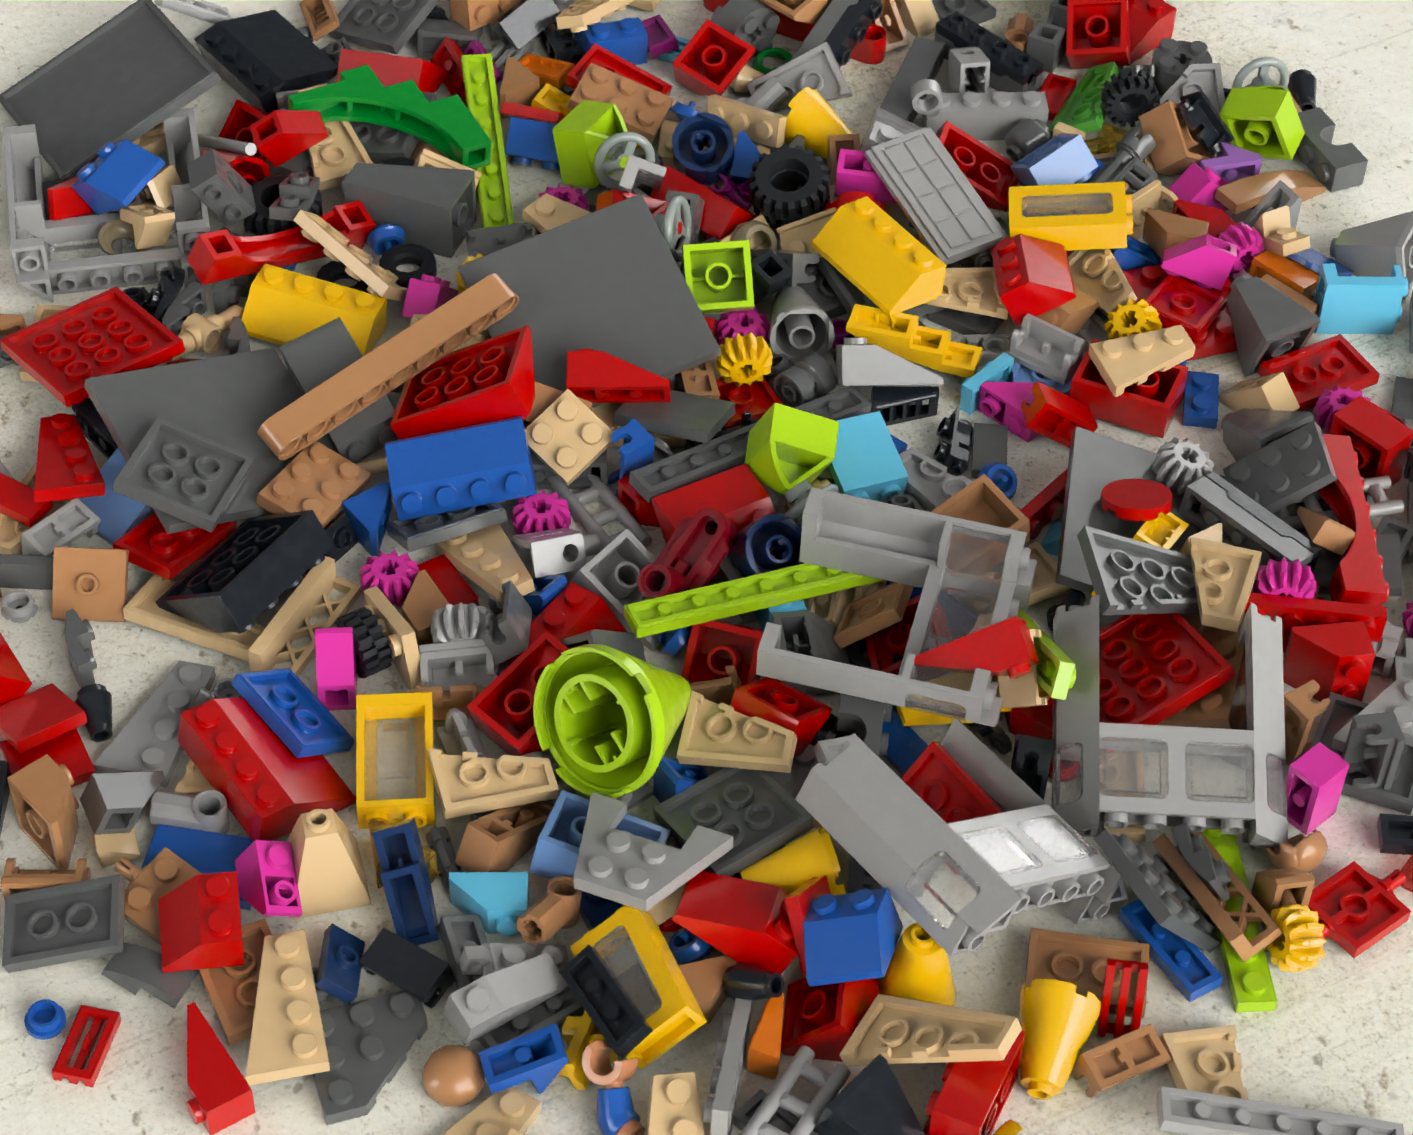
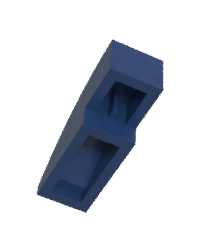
M415 818L376 827L372 832V836L382 868L380 877L397 935L417 946L440 940L433 892Z

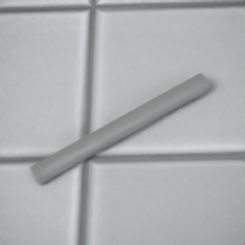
M197 134L198 144L201 147L250 156L254 155L257 151L254 143Z

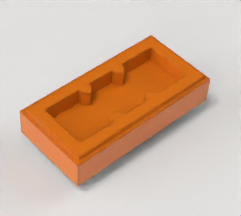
M529 53L519 61L539 77L540 85L545 86L548 83L557 89H560L565 84L568 73L575 67L573 63Z

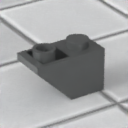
M163 771L103 772L92 774L83 791L80 802L94 835L130 833L151 804L154 792L158 791L164 780Z

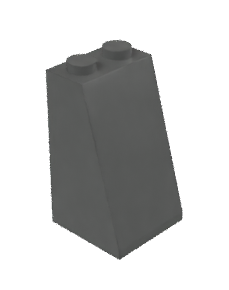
M356 163L349 174L344 175L341 182V191L344 192L345 203L360 200L376 224L375 226L391 222L392 225L402 227L405 231L403 244L422 245L436 255L452 258L466 237L465 230H471L477 221L475 171Z
M340 317L279 347L288 372L303 395L363 357ZM385 395L327 433L341 456L355 462L385 447L386 442L399 440L390 426L395 410Z

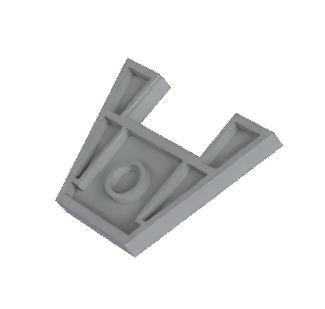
M592 792L574 872V889L647 912L733 848V836L697 825L683 847L677 849L617 830V826L627 814V803Z

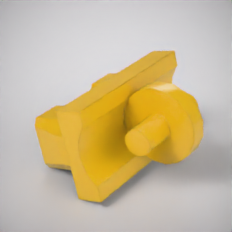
M585 1010L583 1016H567L562 1026V1035L566 1043L570 1044L569 1048H565L569 1061L558 1073V1076L569 1077L574 1088L578 1090H586L590 1082L582 1067V1054L586 1046L594 1041L605 1039ZM613 1050L610 1053V1063H614L619 1058Z

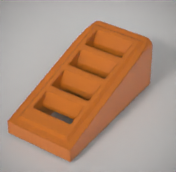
M784 993L778 998H769L747 1047V1071L772 1080L777 1078L779 1072Z

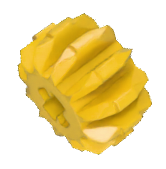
M1129 297L1127 305L1124 306L1117 302V311L1107 312L1109 322L1104 324L1108 340L1162 329V323L1156 308L1149 306L1143 298L1136 303L1134 299Z
M749 332L746 336H741L737 333V336L733 339L725 337V343L719 345L721 356L717 357L716 366L726 383L734 382L736 387L743 383H748L751 387L753 381L762 382L764 375L771 373L773 355L763 336L755 337L752 332Z
M1290 904L1271 910L1270 918L1283 933L1265 948L1266 952L1271 953V963L1278 965L1281 971L1299 972L1317 967L1319 958L1324 957L1322 944L1327 942L1322 934L1324 925L1318 923L1317 911H1310L1307 905Z

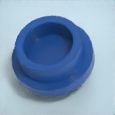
M40 1000L30 1006L25 1016L24 1024L30 1036L44 1040L60 1034L66 1026L67 1019L64 1009L56 1002Z

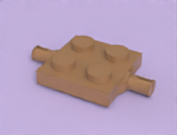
M167 847L149 865L142 869L136 867L126 857L120 858V863L117 861L114 866V871L130 881L125 889L124 918L160 946L158 899L195 875L202 874Z

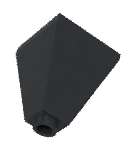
M881 1054L875 1057L825 1107L813 1129L818 1135H925L893 1071Z

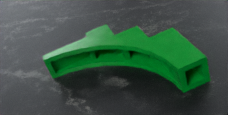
M367 64L340 72L339 82L288 96V110L318 111L324 122H366L391 127L425 141L450 160L471 169L490 165L492 141L457 94L429 102L413 79L384 87Z

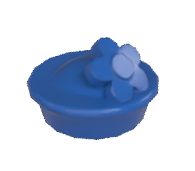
M677 101L669 109L676 114L680 121L701 113L694 109L696 103L690 101L689 106Z
M391 222L382 223L375 226L373 231L369 233L366 243L372 248L374 253L382 255L389 248L404 243L405 231L402 227L392 225Z
M993 462L981 469L978 478L985 474L1009 500L1014 497L1018 480L1012 468L1003 463Z
M692 626L660 633L658 635V642H661L663 647L661 653L674 657L682 647L687 649L689 642L687 640L690 638Z
M683 927L673 934L668 943L677 964L680 965L704 960L711 953L709 951L710 944Z

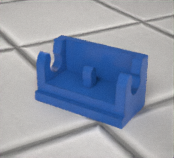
M635 418L628 420L627 425L617 429L611 435L612 443L618 442L621 438H624V443L618 451V454L621 456L620 469L609 475V485L630 475L631 471L653 463L655 438ZM618 489L616 490V493H615V496H616L617 498H618Z

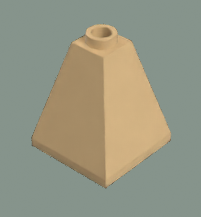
M332 808L325 810L315 809L311 812L300 814L286 841L291 842L303 913L300 917H293V920L371 905L360 851L354 835Z

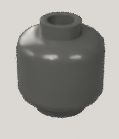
M1023 119L1005 136L1006 153L1009 158L1017 162L1049 141L1051 136L1049 129L1038 119Z

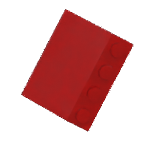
M526 325L451 352L406 381L390 424L398 439L401 440L522 416L524 420L529 416L536 396L532 339L529 326Z
M243 697L212 699L180 713L178 743L212 788L225 796L228 809L253 842L255 840L273 841L291 833L300 814L308 813L315 809L325 810L330 808L338 812L356 803L355 795L323 755L296 758Z

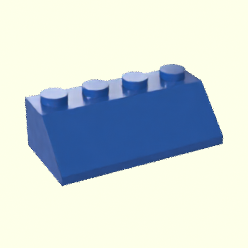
M522 416L385 443L390 486L399 521L537 494L536 476Z

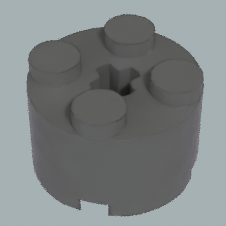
M729 0L723 8L720 5L716 8L711 22L755 47L756 52L751 57L754 58L758 53L772 48L773 44L771 41L776 34L780 17L759 0Z
M1164 38L1160 41L1159 46L1153 52L1151 65H1155V77H1152L1161 97L1173 86L1190 64L1212 63V57L1207 51L1208 47L1204 42L1176 41L1172 38Z

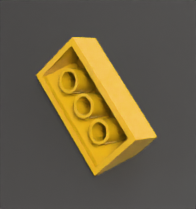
M868 197L841 205L812 241V248L889 317L937 299V296L942 294L946 264Z
M265 263L251 283L241 320L245 325L248 336L282 346L340 317L362 356H365L374 349L387 328V298Z

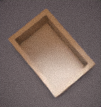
M985 474L930 511L941 515L1027 532L1025 545L1030 542V520ZM954 529L947 560L948 573L977 580L1005 560L1009 540L965 529Z

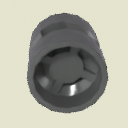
M812 353L796 362L794 366L778 374L773 380V388L785 406L795 408L833 391L836 387L837 379L830 363L821 355Z

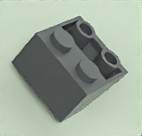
M810 610L773 613L772 623L782 625L781 650L850 664L846 647L840 649L834 641L837 628ZM780 680L805 694L833 692Z

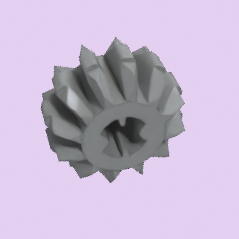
M1173 437L1171 441L1165 442L1163 446H1160L1156 453L1152 470L1157 473L1156 481L1164 482L1167 488H1172L1178 495H1181L1185 492L1188 485L1213 471L1214 463L1209 459L1210 452L1202 451L1200 443L1194 445L1187 437L1183 441Z
M460 602L457 605L448 604L445 608H438L435 610V614L432 616V623L430 624L433 644L483 639L485 630H488L491 634L494 632L491 613L487 611L486 607L476 606L474 603L463 604Z

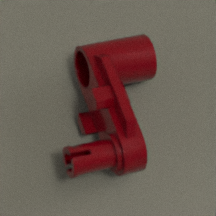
M705 508L699 511L693 518L683 519L655 562L646 565L640 571L637 582L639 591L645 597L652 599L706 586L710 579L714 578L719 571L720 564L729 552L728 546L734 543L729 538H737V529L734 525L730 524L729 518L725 514L712 508ZM666 579L665 585H664V587H663L662 590H661V586H662V584H663V581Z

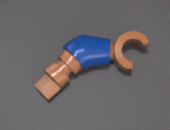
M604 1039L590 1043L582 1054V1067L590 1081L603 1085V1089H598L597 1124L602 1134L644 1135L646 1129L640 1123L641 1118L634 1110L629 1086H623V1082L628 1081L634 1075L638 1065V1058L615 1061L614 1068H612L609 1060L612 1048Z

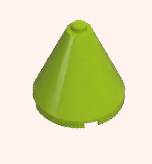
M586 644L562 652V655L554 663L548 664L538 680L534 694V725L542 751L550 749L554 759L560 766L554 771L565 783L584 795L591 797V793L594 792L606 797L617 798L637 790L656 771L687 712L692 692L689 683L678 674L606 645Z

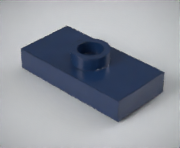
M331 924L324 931L315 986L350 1004L358 994L361 967L358 961L364 954L365 941Z

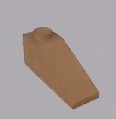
M544 801L499 809L467 823L454 863L467 870V872H507L537 843L553 807Z

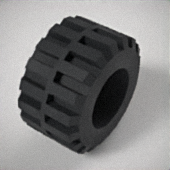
M783 145V149L779 150L775 147L770 149V154L763 153L759 156V162H754L749 181L753 210L756 216L762 214L767 223H770V228L777 230L778 227L822 212L830 199L827 166L824 165V161L820 156L815 157V152L811 149L804 151L803 146L798 145L795 148ZM786 185H798L802 187L792 192H784L778 190L780 187Z
M276 174L274 177L267 176L262 178L261 181H255L251 184L256 212L243 219L245 233L249 231L256 236H262L299 226L295 221L269 219V206L279 198V184L290 174L287 176H282V174ZM318 189L308 212L322 216L321 192Z

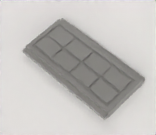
M924 127L873 146L870 150L865 151L864 156L927 247L946 265L996 246L1000 240L1008 237L931 127L927 129Z

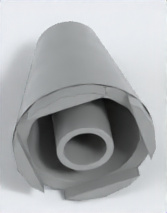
M785 286L776 293L768 335L769 344L774 354L785 355L795 365L796 362L809 354L816 353L822 355L825 351L828 353L832 348L835 338L833 323L830 317L799 286Z

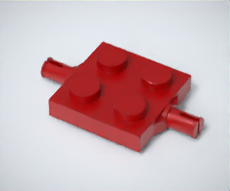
M1353 861L1315 887L1312 891L1308 907L1310 911H1317L1318 923L1324 925L1322 930L1323 937H1329L1334 940L1350 956L1355 958L1407 922L1411 910L1399 901L1393 892L1406 883L1405 874L1403 872L1400 874L1401 870L1395 869L1385 878L1379 879L1367 873L1360 865Z

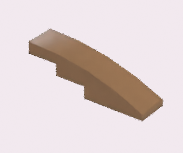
M1282 170L1257 174L1218 187L1215 199L1236 215L1247 209L1253 210L1279 180L1283 181L1302 199V202L1324 193L1326 187L1306 171Z

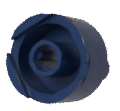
M698 113L697 116L682 120L675 128L672 136V153L675 169L688 175L695 181L707 185L717 184L722 179L719 174L726 176L732 168L735 153L733 134L726 121L711 113Z
M769 514L747 524L738 532L736 539L732 538L734 542L731 545L730 553L732 563L743 577L804 564L799 562L802 525L797 524L784 514Z

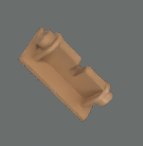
M472 683V685L450 686V690H443L442 686L420 687V685H416V689H409V693L432 692L434 722H444L446 713L453 708L464 712L467 719H472L466 706L484 690V686H476V683ZM410 718V721L425 720V718Z

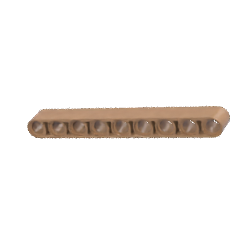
M493 273L486 276L269 417L259 427L258 436L279 460L289 459L508 315L519 302L518 295L498 274Z

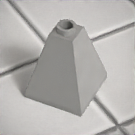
M1413 211L1342 230L1339 237L1333 238L1331 241L1330 256L1335 257L1336 262L1354 271L1353 275L1390 277L1392 266L1400 265L1403 277L1408 279L1409 294L1413 287Z

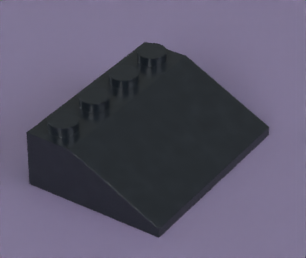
M275 9L217 22L194 39L201 55L215 69L218 75L250 105L268 114L277 110L276 93L325 84L334 78L338 71V65Z
M313 510L251 517L246 519L155 602L163 610L216 632L244 633L256 624L255 618L262 612L277 605L279 602L278 597L285 590L295 587L302 581L301 575L308 569L319 565L325 559L324 554L334 544Z

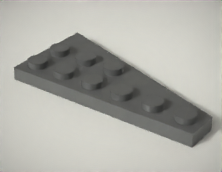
M1084 526L1078 533L1077 537L1095 594L1099 595V607L1102 615L1199 613L1190 555Z

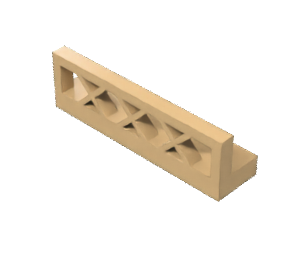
M325 556V559L319 565L311 568L248 650L250 672L272 670L275 664L291 661V670L299 677L316 655L315 628L336 627L334 624L336 619L347 614L362 594L361 585L336 577L335 559ZM333 588L347 593L344 598L330 602L327 597ZM327 613L329 616L328 620L323 623L311 625L309 622L311 617ZM305 637L310 638L311 642L308 646L292 650L291 643L294 640Z

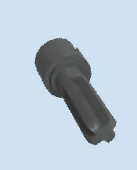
M1138 126L1132 127L1117 143V153L1088 183L1111 182L1134 157L1143 161L1156 147L1153 137L1150 134H1145L1139 140L1137 136L1140 134L1141 128Z

